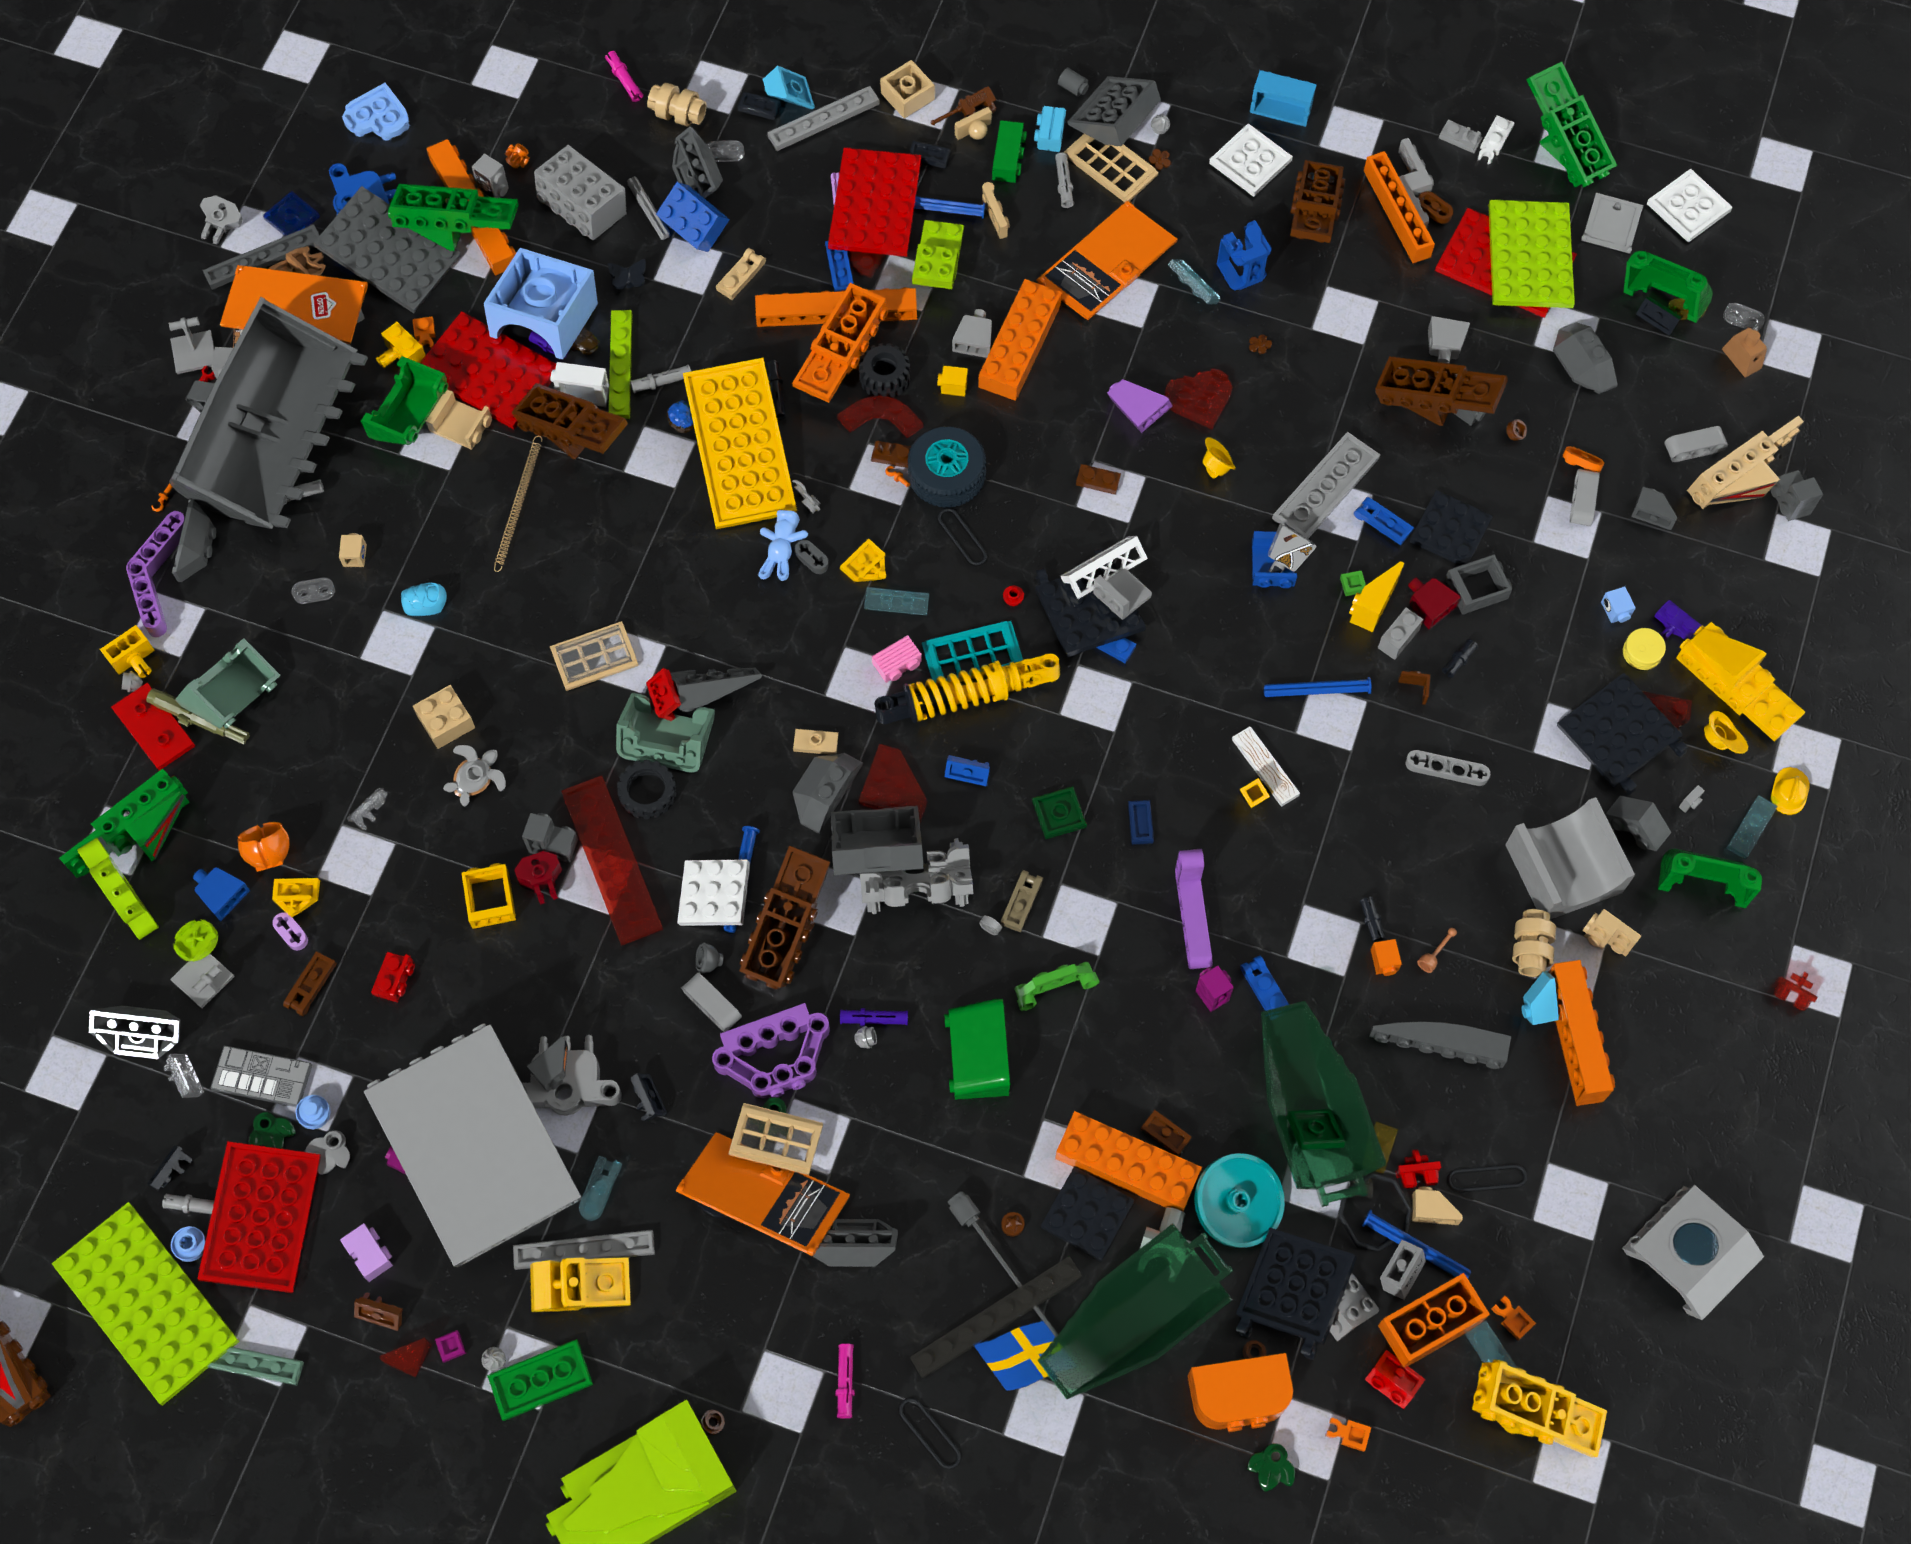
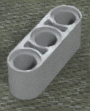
M1714 426L1674 435L1665 441V446L1671 461L1679 462L1721 452L1728 447V443L1721 427Z
M1577 470L1570 523L1585 526L1592 525L1599 472Z
M696 973L681 987L689 999L723 1032L728 1031L742 1018L738 1010L700 973Z

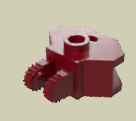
M542 851L522 858L514 869L520 885L533 889L537 894L540 905L545 903L542 890L549 888L553 900L558 899L554 886H556L555 880L561 873L562 868L557 855Z

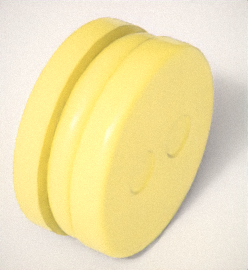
M1649 628L1636 629L1628 636L1624 643L1623 656L1632 667L1639 670H1649L1657 666L1665 654L1666 644L1658 632Z

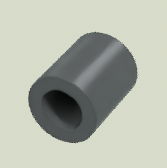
M1066 68L1058 80V85L1076 96L1084 95L1089 88L1088 79L1070 68Z

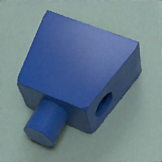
M217 867L209 874L203 869H199L193 876V879L199 883L194 891L219 921H222L250 891L243 881Z

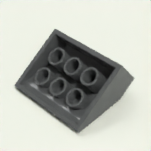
M1108 76L1069 119L1068 125L1105 145L1122 146L1161 101L1155 80Z

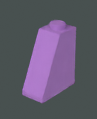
M1123 379L1120 382L1114 383L1110 387V391L1107 392L1110 399L1141 433L1172 407L1170 400L1166 396Z

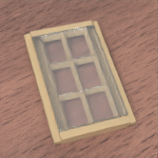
M622 621L550 646L566 691L639 666Z
M744 1103L732 1139L729 1155L809 1175L823 1123Z

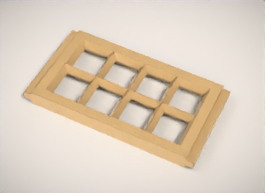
M1083 134L1064 151L1068 156V160L1123 202H1130L1159 174L1153 166L1124 144L1122 146L1111 145L1120 153L1110 161L1102 155L1110 145H1104L1097 151L1089 145L1094 138ZM1085 147L1095 153L1087 162L1077 156ZM1123 155L1132 161L1125 170L1114 164ZM1098 156L1108 163L1099 172L1090 166ZM1135 165L1145 171L1137 180L1128 174ZM1111 166L1120 172L1112 182L1102 175ZM1123 176L1133 182L1125 191L1115 185Z

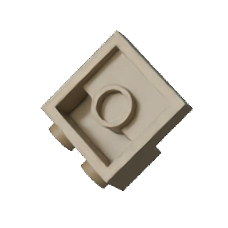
M1603 909L1600 915L1595 913L1582 930L1586 933L1584 937L1587 938L1592 946L1603 949L1606 944H1609L1613 951L1623 954L1625 957L1641 937L1640 934L1605 909Z

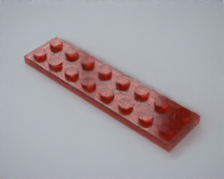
M602 775L562 790V795L621 946L663 930Z

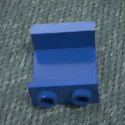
M1254 531L1252 538L1253 586L1262 588L1269 586L1289 588L1295 586L1297 573L1286 567L1282 573H1271L1269 571L1275 560L1271 559L1267 554L1276 532Z

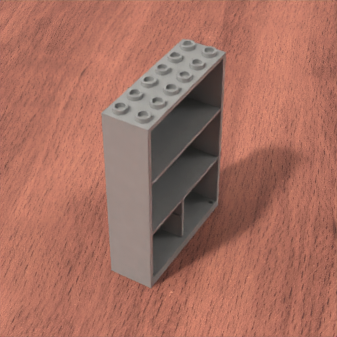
M485 1024L472 1030L473 1034L467 1037L461 1035L451 1041L452 1045L446 1048L440 1046L430 1052L431 1056L425 1059L419 1057L409 1063L410 1067L405 1070L398 1068L388 1074L389 1078L380 1081L378 1079L367 1085L368 1089L363 1091L454 1267H459L582 1200L574 1181L491 1025L486 1026Z

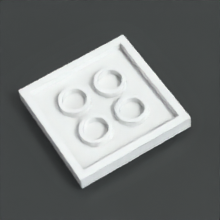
M1247 124L1210 158V164L1254 197L1292 161L1293 156L1250 124Z
M1689 169L1652 196L1647 202V205L1688 243L1727 215L1732 209V206L1692 169Z
M748 860L685 861L677 923L680 926L743 925L750 862Z

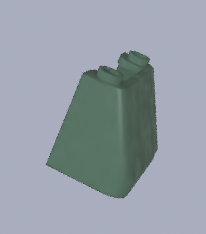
M243 638L232 651L228 652L200 678L190 682L177 696L175 701L181 707L219 729L223 726L227 729L236 721L234 717L265 690L268 693L278 685L275 681L281 675Z
M631 693L617 723V753L622 758L640 762H644V760H650V762L658 761L660 765H665L667 768L696 772L699 770L714 721L715 709L699 707L694 710L692 718L674 714L675 719L670 721L657 716L655 710H652V702L647 696Z

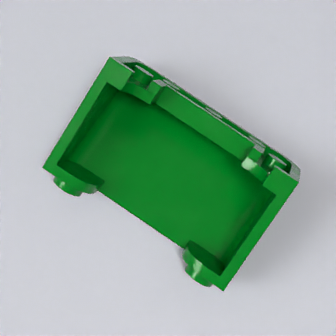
M1646 251L1634 252L1627 261L1624 284L1625 294L1633 296L1635 291L1643 290V292L1647 293L1651 286L1685 300L1683 309L1688 310L1687 319L1697 323L1712 300V289L1706 277L1700 273Z
M401 356L397 362V366L401 367L399 375L395 374L394 376L396 383L379 410H373L371 412L372 415L365 413L361 422L367 436L373 440L410 445L417 440L420 429L442 394L446 393L448 383L445 373Z
M1670 849L1663 855L1658 890L1669 892L1673 884H1681L1683 882L1684 875L1726 883L1725 894H1731L1735 899V906L1746 908L1761 891L1762 876L1760 872L1744 863L1680 849Z
M992 999L948 1009V1014H944L945 1027H950L953 1079H949L950 1093L954 1092L955 1100L1009 1096L1010 1078L1003 999Z

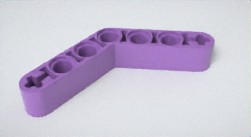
M173 511L165 517L126 565L142 623L152 637H161L167 630L152 577L179 545L185 520L184 515L179 511Z

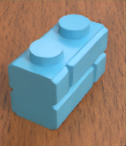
M1044 106L1042 114L1038 113L1037 125H1040V128L1035 130L1034 141H1038L1037 148L1039 150L1054 152L1061 150L1066 118L1065 108Z

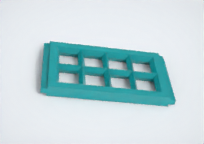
M1004 621L922 642L930 675L935 683L938 676H943L941 664L954 662L958 675L961 671L958 660L971 657L974 667L980 671L976 656L989 653L993 663L997 661L994 651L1003 649L1008 650L1011 662L1016 663L1023 660L1011 621ZM1002 631L1006 645L993 648L989 634ZM984 635L988 649L975 652L971 638ZM966 640L970 654L957 657L953 643ZM948 644L952 658L939 661L935 647Z

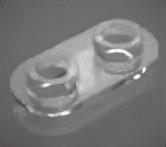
M736 140L712 141L707 144L715 162L738 161L744 156V146Z
M1738 303L1729 304L1723 313L1724 319L1728 323L1744 329L1752 328V330L1758 331L1765 322V317L1760 311Z
M318 578L296 583L292 587L291 593L297 603L306 604L330 599L335 594V586L328 578Z

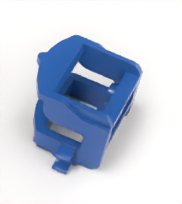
M1255 220L1249 222L1244 227L1246 250H1243V244L1240 239H1236L1233 232L1224 235L1220 241L1217 266L1233 290L1244 289L1263 281L1266 277L1265 267L1267 256L1271 253V247ZM1230 257L1237 266L1244 267L1242 276L1237 274L1229 260Z

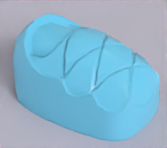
M423 583L411 586L401 592L403 610L411 616H426L440 613L447 601L445 588L437 583Z

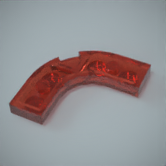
M872 396L861 399L837 414L838 420L849 432H852L873 418H883L891 421L906 438L923 428V422L908 406L899 400L885 396Z

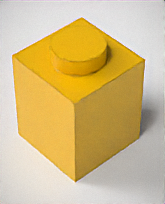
M943 366V373L938 374L937 385L941 386V394L965 396L968 368Z
M1259 778L1240 789L1250 808L1270 797Z

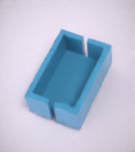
M1260 70L1253 91L1250 113L1306 127L1312 109L1316 84Z

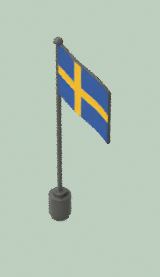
M962 1191L957 1193L948 1201L950 1211L961 1226H974L1042 1319L1041 1322L1018 1327L993 1340L973 1344L1006 1391L1027 1387L1055 1373L1076 1368V1371L1083 1370V1364L1080 1365L977 1224L979 1221L978 1215L981 1213L968 1195H965Z

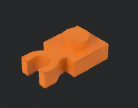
M433 316L413 319L415 339L419 340L418 343L422 346L429 344L430 348H432L434 342L431 338H436Z
M1504 1296L1500 1301L1505 1304V1309L1502 1310L1495 1305L1491 1310L1505 1318L1501 1324L1519 1341L1536 1323L1520 1306L1514 1310L1510 1300Z
M1330 1418L1329 1423L1334 1424L1337 1427V1431H1327L1326 1437L1342 1438L1341 1445L1363 1452L1366 1450L1371 1427L1351 1420H1347L1346 1425H1343L1338 1419Z

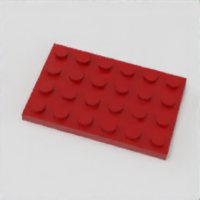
M852 148L843 149L828 249L907 257L921 155Z
M1467 208L1435 271L1492 295L1489 216ZM1572 252V264L1577 256L1574 252ZM1517 306L1543 318L1546 317L1550 307Z
M462 311L420 362L425 366L445 373L448 383L447 390L452 391L455 397L480 411L485 406L489 407L492 418L513 430L518 426V421L511 412L536 383L548 387L551 384V372L556 368V363L502 333L498 339L490 337L487 325Z
M227 1141L198 1281L288 1293L294 1292L321 1154Z

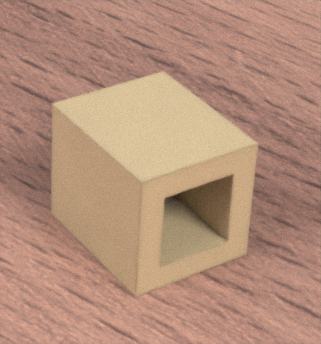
M356 533L341 535L339 559L343 567H364L366 542L363 536Z

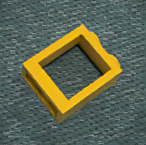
M495 863L487 868H470L467 872H462L468 920L472 929L516 920L510 876L506 864ZM503 878L507 906L476 912L472 884Z

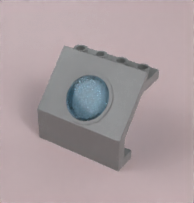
M1696 1185L1691 1189L1683 1186L1678 1190L1667 1204L1663 1205L1660 1211L1651 1220L1647 1221L1644 1227L1636 1235L1632 1236L1629 1242L1622 1248L1626 1255L1647 1263L1674 1287L1686 1301V1304L1683 1306L1685 1312L1700 1320H1703L1764 1257L1749 1232Z

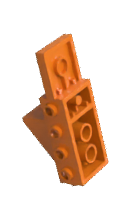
M849 283L846 290L842 292L837 305L832 309L828 320L822 325L817 338L813 340L811 344L812 351L792 382L793 387L829 403L845 375H849L852 369L859 370L861 355L864 356L869 346V340L877 334L878 325L881 320L884 321L887 317L886 298Z

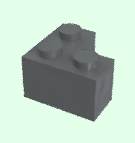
M1799 470L1778 476L1780 480L1771 488V494L1777 499L1781 513L1785 515L1788 521L1810 515L1823 496L1815 478L1804 480Z
M1619 796L1605 814L1612 828L1617 831L1630 832L1636 840V844L1644 850L1657 851L1671 834L1670 829L1653 802Z
M530 813L522 835L529 853L549 852L557 855L558 860L568 863L571 862L578 842L577 834L572 828L554 826L552 818L544 813Z

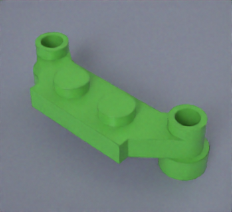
M1083 962L1078 966H1075V964L1062 965L1055 971L1039 973L1028 984H1020L1014 990L1018 997L1017 1003L1020 1010L1026 1011L1036 1006L1037 1003L1034 996L1077 980H1080L1083 989H1089L1099 984L1097 974L1093 972L1090 963Z

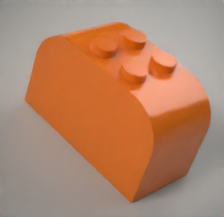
M1462 1273L1385 1317L1378 1327L1401 1365L1405 1368L1475 1328L1490 1314L1466 1275Z
M1286 1353L1192 1367L1188 1374L1195 1415L1203 1425L1211 1429L1228 1428V1432L1242 1430V1427L1246 1425H1251L1252 1428L1266 1426L1265 1423L1274 1421L1283 1414L1293 1397V1386Z

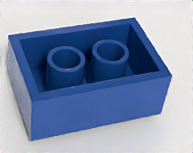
M676 182L656 213L661 220L694 248L709 252L730 220L693 188L680 182Z

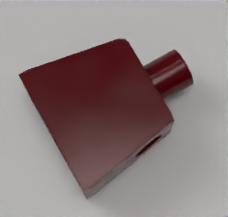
M1416 577L1408 585L1414 592L1410 600V606L1423 619V623L1428 629H1431L1453 611L1461 599V596L1435 578H1432L1424 585Z

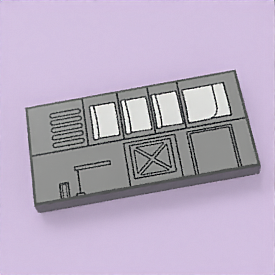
M224 1046L210 1089L212 1091L297 1107L303 1098L312 1063Z

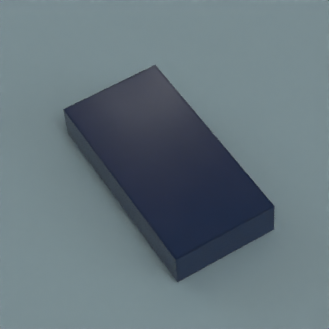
M1150 800L1128 801L1131 844L1153 843Z

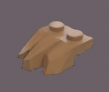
M309 246L286 253V260L269 267V269L320 276L326 265L323 264L324 257L322 252L311 255Z

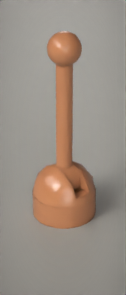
M1455 928L1448 930V935L1432 954L1426 953L1421 956L1417 963L1422 970L1428 973L1433 972L1438 964L1436 956L1449 939L1457 934Z

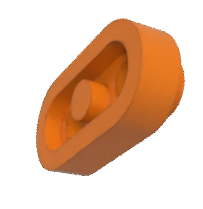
M1568 446L1563 453L1566 463L1579 465L1584 470L1600 472L1604 466V461L1599 457L1575 447Z

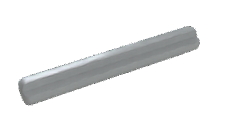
M636 177L629 178L627 180L629 188L662 240L669 238L670 231L664 221L656 215L657 210Z

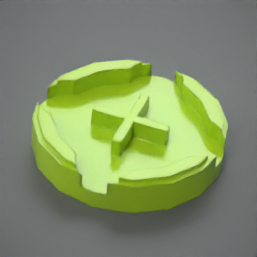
M206 920L190 921L176 933L175 944L173 943L174 950L185 961L195 962L208 956L216 947L218 932Z

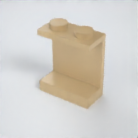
M447 390L433 408L426 420V424L430 432L472 450L475 444L480 442L485 428L490 426L492 416L489 407L485 406L482 411L456 401L454 393Z

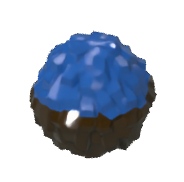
M681 400V402L674 403L667 411L669 425L678 433L690 432V430H693L694 424L689 402Z

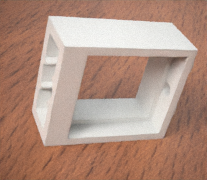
M557 362L555 370L551 372V382H554L555 390L590 401L596 406H607L609 382L605 368Z

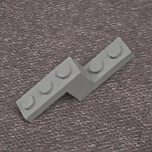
M1409 138L1401 140L1398 152L1410 173L1399 176L1427 228L1429 217L1427 213L1423 212L1418 197L1423 192H1431L1434 180L1426 171L1424 161L1420 160L1416 146L1412 145Z

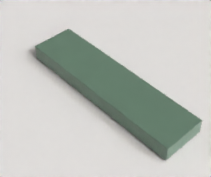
M230 1347L217 1361L208 1365V1368L297 1386L304 1362Z

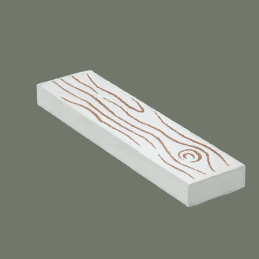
M1251 727L1232 737V741L1281 807L1300 795V792Z

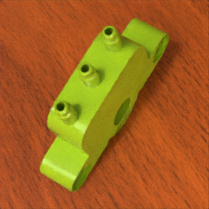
M97 837L77 849L103 893L139 940L159 928Z

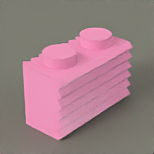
M908 635L872 656V664L886 683L896 681L902 676L903 672L916 669L922 662L920 651Z

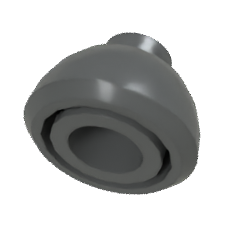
M701 943L696 953V968L700 974L709 973L717 966H722L723 953H719L711 944Z

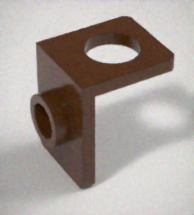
M1402 671L1398 682L1423 686L1422 704L1426 705L1429 697L1431 675L1422 674L1419 671Z

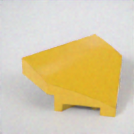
M868 539L840 566V570L854 582L886 579L885 552Z
M319 878L274 879L272 900L292 918L318 901L320 880Z

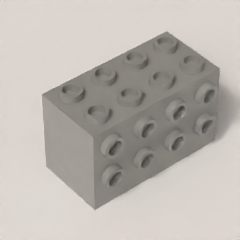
M569 145L534 171L538 200L541 203L547 204L554 213L561 215L568 224L574 225L582 235L588 236L592 240H595L626 215L625 188Z

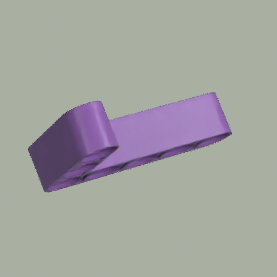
M1202 849L1179 851L1175 867L1189 969L1212 967V953L1201 885L1204 869Z

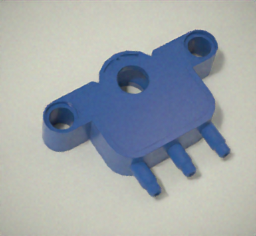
M339 163L332 165L329 169V174L337 193L333 199V207L337 215L361 186L388 204V199L393 198L396 189L385 192L382 185L396 179L395 173L379 177L373 171H365L349 176L346 167Z

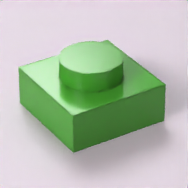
M1362 570L1341 574L1340 579L1345 596L1355 595L1357 592L1361 594L1364 586H1366Z

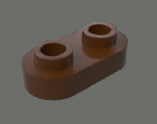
M1423 192L1419 195L1421 208L1430 218L1441 224L1448 223L1451 220L1453 208L1432 192Z

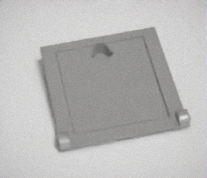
M1596 193L1581 241L1630 254L1643 205Z

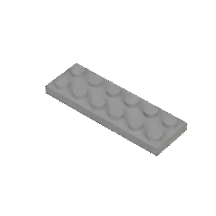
M1347 432L1273 514L1272 519L1309 539L1379 460L1380 454Z

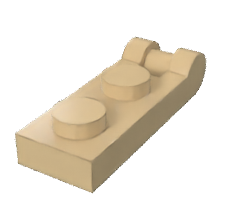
M986 182L982 187V200L986 203V209L999 238L1002 239L1007 237V230L1010 228L1008 218L1002 214L1003 209L1000 201H996L994 185L991 182Z
M748 248L744 252L743 257L716 285V290L733 300L764 266L766 258L762 255H756L754 250Z

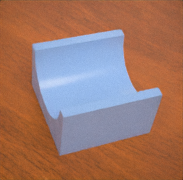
M520 248L484 302L490 337L498 339L508 324L524 326L543 337L553 349L555 357L563 360L598 304L594 272L585 267Z

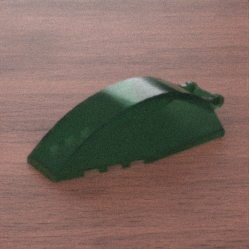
M1305 1001L1261 1012L1267 1103L1296 1189L1316 1190L1322 1207L1328 1206L1330 1202L1356 1195L1361 1197L1368 1195L1363 1177L1385 1166L1386 1160L1356 1077L1353 1073H1350L1344 1064L1341 1054L1338 1055L1331 1039L1325 1035L1319 1021ZM1331 1109L1346 1141L1344 1148L1301 1150L1288 1122V1111ZM1355 1180L1357 1185L1327 1194L1324 1189Z
M1171 1224L1096 1284L1093 1291L1082 1302L1080 1308L1069 1319L1063 1330L1038 1359L1040 1365L1066 1400L1158 1360L1233 1300L1220 1282L1234 1270L1231 1266L1228 1267L1207 1241L1208 1236L1205 1233H1202L1191 1243H1188L1176 1226ZM1200 1246L1220 1271L1216 1277L1194 1251L1196 1247Z

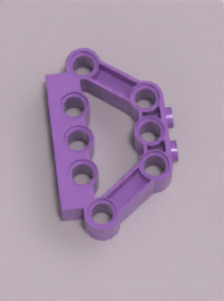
M803 1003L720 1034L723 1047L715 1050L712 1056L714 1068L719 1074L728 1075L748 1087L756 1097L762 1099L770 1096L772 1098L779 1097L784 1094V1091L792 1088L793 1090L801 1089L806 1086V1083L816 1077V1063L824 1039L827 1038L830 1032L829 1021L822 1013L809 1015L806 1004ZM816 1023L824 1025L823 1029L819 1031L814 1030L812 1027ZM792 1024L795 1026V1029L787 1032L784 1030L785 1026ZM807 1031L799 1057L794 1064H779L772 1072L766 1073L760 1072L737 1057L740 1055L752 1056L756 1053L757 1049L762 1047L767 1049L774 1048L779 1041L784 1039L794 1041L799 1037L800 1033ZM767 1032L774 1034L773 1038L769 1040L764 1039L763 1035ZM745 1040L753 1042L750 1047L741 1046ZM723 1057L730 1059L726 1065L719 1064V1060ZM803 1065L811 1067L806 1073L799 1071V1068ZM781 1073L789 1074V1078L784 1081L779 1080L778 1076ZM759 1081L768 1082L765 1088L760 1089L756 1087Z

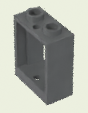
M1495 555L1450 569L1445 578L1448 587L1461 596L1458 607L1462 615L1507 600L1512 591V583L1505 577L1503 565L1500 561H1497ZM1488 570L1498 592L1472 600L1462 579Z

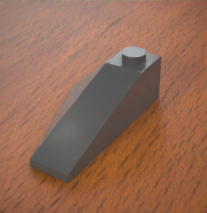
M756 668L728 669L727 673L716 671V669H708L706 674H696V670L670 673L681 702L678 708L685 712L707 705L762 678L761 673Z

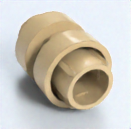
M664 83L662 86L654 85L650 90L647 101L648 108L655 111L656 117L670 120L674 116L676 123L687 127L692 123L700 124L704 119L707 108L706 101L700 99L697 92L684 89L680 93L678 86Z
M1529 909L1524 911L1523 919L1515 923L1514 937L1519 942L1513 946L1512 960L1518 964V972L1529 977H1539L1543 971H1546V967L1551 966L1554 961V948L1549 944L1555 942L1556 925L1550 921V914L1544 910Z

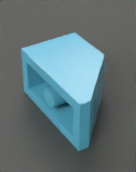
M1543 971L1523 996L1522 1014L1532 1025L1559 1020L1555 978L1548 971Z

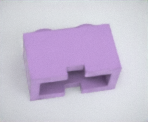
M362 1224L340 1239V1241L354 1260L358 1258L355 1264L364 1278L370 1282L393 1266L389 1260L392 1258V1255L385 1245L381 1247L377 1242L380 1237L373 1227L369 1229L365 1224Z

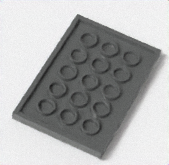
M361 186L314 242V247L412 313H415L460 258L461 252L456 249L455 251H450L409 228L392 227V221L388 217L390 205Z

